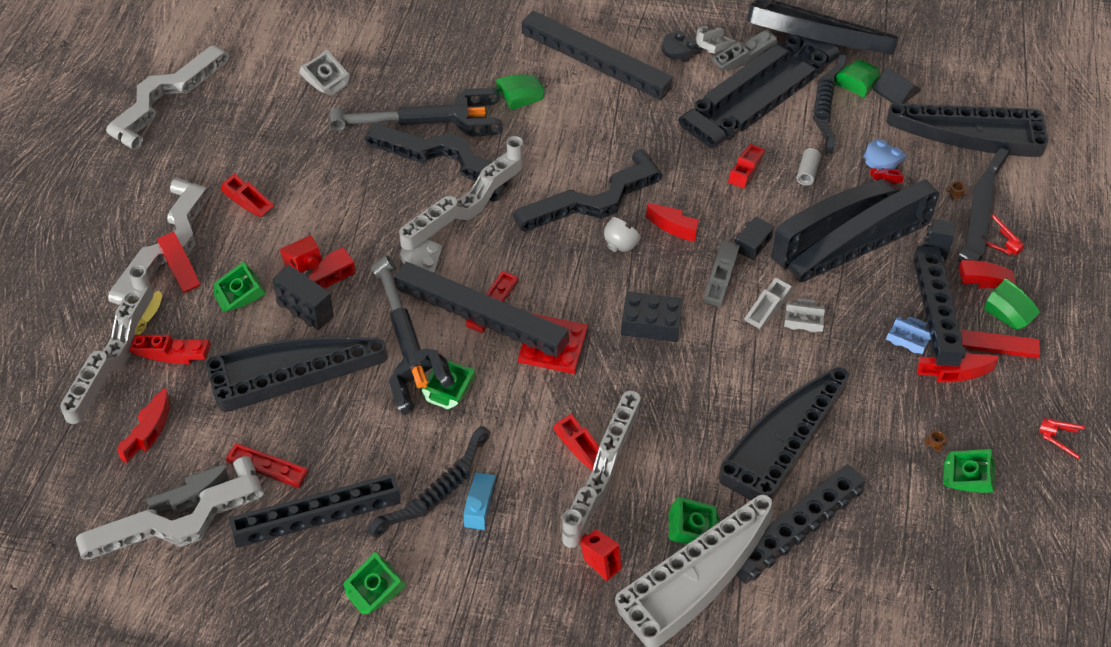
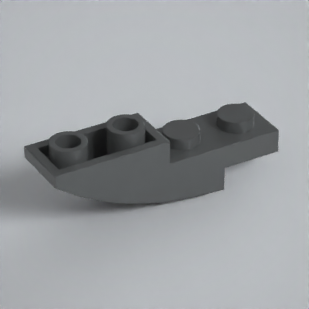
M766 29L743 44L740 41L714 56L712 61L721 70L742 67L759 57L766 49L775 45L777 38Z
M722 240L702 302L721 307L740 245Z
M225 464L214 466L200 473H194L184 478L185 486L176 487L168 492L156 494L146 499L149 509L156 510L157 514L173 510L175 516L192 509L200 502L199 494L203 490L225 483L228 480Z

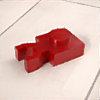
M871 168L870 176H872L873 180H888L892 184L903 183L904 176L900 170L882 168V170Z

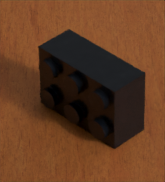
M287 265L272 278L277 304L282 308L288 309L293 316L301 318L309 327L320 330L334 317L331 293L290 265Z
M626 291L621 335L678 342L683 298Z

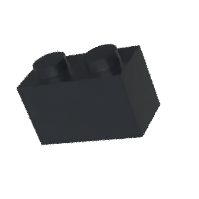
M755 217L751 222H747L742 233L739 232L734 239V242L740 245L738 253L754 260L772 239L775 226L758 217Z
M933 218L932 225L927 227L926 236L928 238L924 237L922 246L939 247L944 260H947L954 238L956 223Z

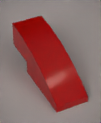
M749 144L738 157L737 164L730 172L728 183L745 188L757 170L766 149Z
M235 173L221 185V191L227 197L258 217H263L274 208V205L249 181L245 183Z
M647 203L646 218L674 236L695 242L699 219L682 216L683 210Z
M173 231L157 238L158 246L183 294L201 286L175 232Z
M961 260L958 271L962 284H978V288H997L1005 278L1016 284L1013 271L988 262Z
M571 413L557 422L552 429L567 448L592 471L599 451V445L586 427L582 428Z

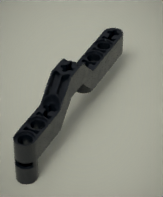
M374 124L364 137L365 142L371 147L420 163L440 156L457 160L461 165L460 173L474 181L478 179L481 171L493 162L475 156L466 138L451 133L426 140L386 126ZM512 178L495 189L489 200L498 201Z
M639 149L632 155V160L636 165L614 173L609 178L611 186L608 191L590 196L575 192L572 189L517 209L513 213V219L521 231L524 232L575 213L603 219L617 213L624 195L659 182L663 175L656 164L652 162L644 149Z

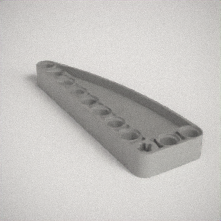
M766 495L755 497L616 595L615 602L620 616L646 647H659L700 614L733 579L755 549L773 517L771 498ZM637 618H643L640 621H635ZM650 633H656L654 636H648Z

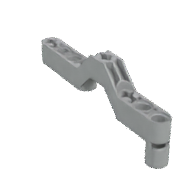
M212 45L175 74L147 77L137 85V102L109 123L106 129L107 134L132 150L139 149L143 143V138L136 133L155 118L156 111L152 108V104L164 94L189 93L227 63L229 59L228 52L216 45Z
M518 136L509 137L507 139V152L486 166L481 171L471 191L457 200L453 196H445L404 225L399 231L401 247L405 250H412L454 219L470 221L481 213L494 190L523 169V140Z
M176 177L171 183L170 191L181 196L170 209L167 221L175 225L176 230L174 232L188 256L196 245L190 224L208 201L210 189ZM158 244L141 248L110 290L109 302L120 305L132 285L129 270L132 266L138 264L145 266L150 280L159 266L167 263Z
M134 265L129 270L132 285L115 312L111 339L103 351H94L89 355L61 402L62 413L69 424H76L83 419L109 372L123 368L131 354L129 349L134 339L136 326L154 295L146 267L143 265Z
M627 391L622 395L601 441L596 461L586 486L578 491L570 510L565 511L563 514L562 543L567 547L573 548L580 544L595 509L603 502L609 489L617 459L639 413L640 396L635 391Z
M244 456L233 463L238 478L203 490L199 494L200 502L193 514L171 521L158 516L156 510L149 509L79 534L76 537V542L81 558L84 560L93 559L154 536L180 547L202 540L216 514L255 501L264 495L259 478L256 476L252 459Z

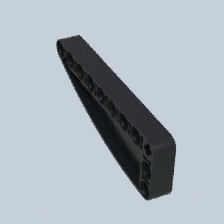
M754 0L750 4L746 19L750 23L778 31L885 54H894L899 39L898 36L776 0Z
M892 104L889 107L886 119L888 125L940 143L996 154L1003 147L1010 150L1009 155L1041 157L1048 144L1044 115L1038 109Z
M880 180L853 187L808 207L777 227L771 258L784 270H787L789 264L826 235L900 190L888 180Z
M922 180L891 195L819 240L789 264L788 269L799 282H805L924 228L932 220L939 192L928 180Z
M300 338L265 343L215 355L207 360L206 368L219 409L222 412H230L382 364L388 359V352L385 342L379 338Z
M842 367L833 368L801 386L769 410L747 431L724 459L720 467L719 482L750 500L759 495H766L773 501L844 392L849 377L848 371Z

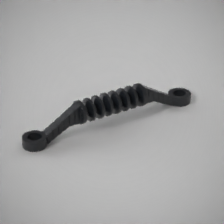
M839 53L837 65L818 80L813 120L827 141L825 153L828 154L833 153L836 139L828 122L830 121L834 79L845 65L846 54Z
M484 426L477 428L470 438L465 455L453 464L454 468L449 467L448 473L444 472L442 478L438 477L436 483H431L430 488L424 489L425 494L420 493L418 495L419 499L414 498L405 509L377 516L370 523L368 532L375 538H378L385 533L391 524L428 515V509L433 510L434 504L439 505L440 499L444 500L446 498L445 493L450 495L452 493L451 488L457 489V483L462 484L463 479L470 477L477 447L483 446L488 441L491 434L490 430Z

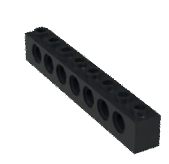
M917 246L913 261L935 363L940 366H960L962 358H965L966 350L962 346V333H959L958 330L959 320L955 317L956 307L952 304L953 295L949 291L950 282L946 279L947 270L943 266L944 257L941 255L939 247Z
M847 463L767 527L755 549L736 575L745 584L750 580H756L766 567L771 568L781 555L786 556L796 543L798 545L801 544L811 531L813 533L816 532L822 522L831 520L837 510L840 508L844 509L852 498H858L864 491L863 487L866 479Z
M393 473L229 517L236 547L239 548L401 504L400 492Z

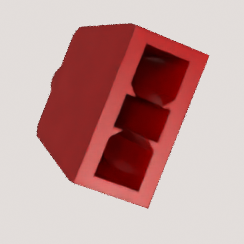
M311 235L279 249L284 265H290L300 273L309 269H316L322 261L319 248Z
M594 530L589 535L584 533L580 542L583 559L600 576L608 581L622 569L620 545L599 530Z

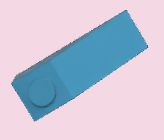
M475 473L464 509V527L485 530L496 475Z

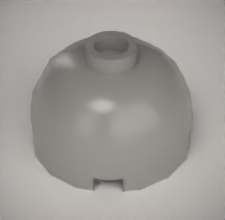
M612 217L604 229V238L608 243L607 247L614 252L617 250L628 252L634 249L639 243L641 236L633 227L629 229L625 226L626 222L616 217Z

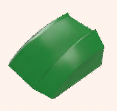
M863 60L852 62L837 74L835 85L865 98L881 77L879 67Z
M520 74L496 79V89L499 90L511 111L538 102L544 97L545 88L534 75Z
M245 261L213 284L214 297L223 312L250 304L267 293L257 274Z
M1006 278L991 293L984 307L985 311L1015 330L1029 325L1040 313L1033 300L1020 287Z
M447 360L455 382L454 385L445 388L440 380L436 378L432 369L427 379V387L422 388V393L427 402L450 409L461 402L477 376L475 369Z
M992 449L949 452L943 464V484L962 491L994 492L996 466Z
M678 497L672 503L668 513V538L674 542L691 543L720 522L717 507Z
M374 552L344 582L346 596L361 614L374 612L407 586L406 581L377 552Z

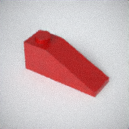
M342 247L326 255L308 278L325 289L356 274L354 260Z

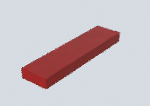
M501 271L485 295L505 302L518 283L519 277ZM469 319L466 321V327L483 334L487 328Z
M969 330L961 331L962 346L967 350L1039 358L1040 355L1039 339Z
M236 442L226 457V462L233 464L237 459L248 456L252 459L256 473L296 488H300L309 473L308 468Z

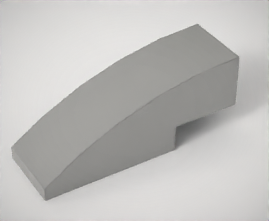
M775 277L768 289H764L744 318V321L758 329H762L791 295L792 286Z

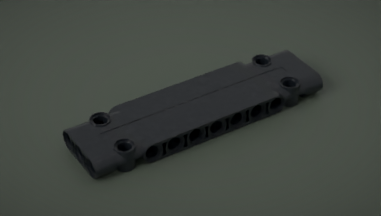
M789 35L784 45L777 43L709 91L703 99L697 100L694 109H690L679 117V124L705 145L715 148L724 140L733 139L734 133L738 130H746L810 83L817 74L823 73L824 68L838 58L839 49L832 43L798 35Z

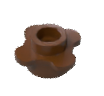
M954 181L951 183V186L946 187V191L950 192L955 199H959L960 196L966 195L968 192L965 189V185L960 181Z
M933 430L930 432L929 437L925 438L924 443L939 452L942 451L943 445L948 443V438L943 432Z

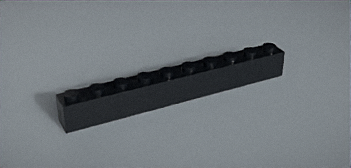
M534 10L522 20V34L652 97L662 100L672 89L673 76Z
M407 261L394 275L396 288L400 292L408 293L416 299H422L433 306L445 309L449 313L457 314L465 320L469 319L482 327L494 330L498 334L506 335L514 341H520L531 348L541 350L547 355L558 358L569 343L568 329Z

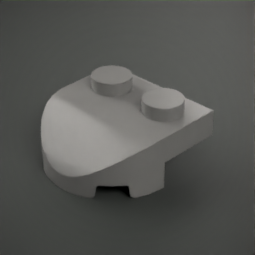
M702 26L697 29L696 42L700 47L707 49L709 53L724 51L736 43L735 40L723 36L724 29L716 27L715 30H708V26Z
M426 239L412 250L402 248L399 253V261H402L403 264L407 261L434 273L443 245Z
M797 298L794 303L788 301L784 327L793 330L804 329L809 332H823L825 308L824 306H816V302L811 299Z

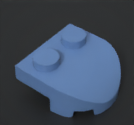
M876 139L869 143L863 158H866L865 163L868 166L881 170L882 168L896 169L897 165L904 162L907 157L901 149L888 145L882 139Z
M901 317L896 318L886 340L891 341L894 345L906 347L913 353L923 354L930 340L929 330L926 328L927 324L913 317H908L907 320H901Z

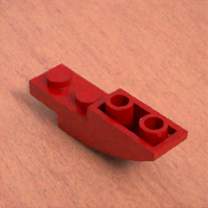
M135 335L129 351L132 354L156 361L191 364L192 360H206L211 343L209 339L173 340L170 335Z
M966 353L965 358L961 360L960 366L936 365L935 358L920 357L916 368L917 375L937 376V382L970 380L993 371L997 364L998 356Z
M163 388L140 411L138 415L140 424L135 426L132 433L120 442L117 450L120 459L128 463L140 449L147 452L162 432L170 409V398L167 389Z

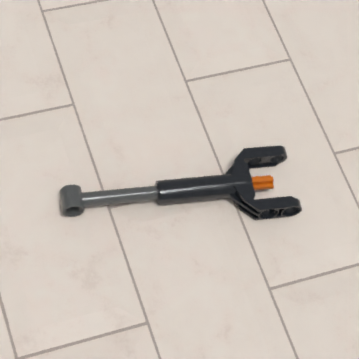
M496 88L466 89L458 95L453 105L399 107L398 111L345 114L342 108H333L330 111V127L335 131H341L345 128L346 124L399 121L400 125L454 122L459 130L468 136L498 135L503 131L501 120L495 117L468 119V117L485 116V107L468 108V106L494 105L500 100V92ZM492 94L497 96L493 99L488 98V96ZM475 95L479 96L478 99H472L471 97ZM497 124L499 127L492 128L491 125ZM476 125L482 126V128L475 129L473 127Z
M385 255L372 264L371 268L374 274L379 279H382L392 309L390 319L403 355V360L395 368L389 383L397 408L403 415H407L414 408L407 386L408 381L411 382L415 379L417 388H426L428 381L425 372L433 368L436 378L440 380L445 388H449L455 382L447 358L443 357L436 350H421L409 311L402 306L391 273L396 269V265L390 256Z

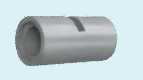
M808 148L804 151L796 177L797 181L805 186L813 184L821 158L820 152L814 148Z

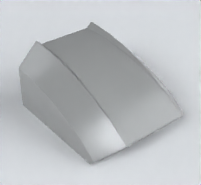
M327 49L310 62L302 65L299 71L312 86L331 96L346 87L350 77L349 73Z

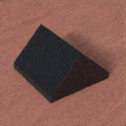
M886 68L873 87V91L893 104H904L919 93L921 88L893 70Z

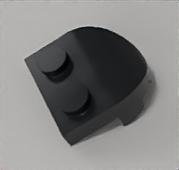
M681 31L667 34L661 46L662 53L672 60L675 57L681 58L682 62H688L690 56L701 54L703 49L695 40L688 38Z

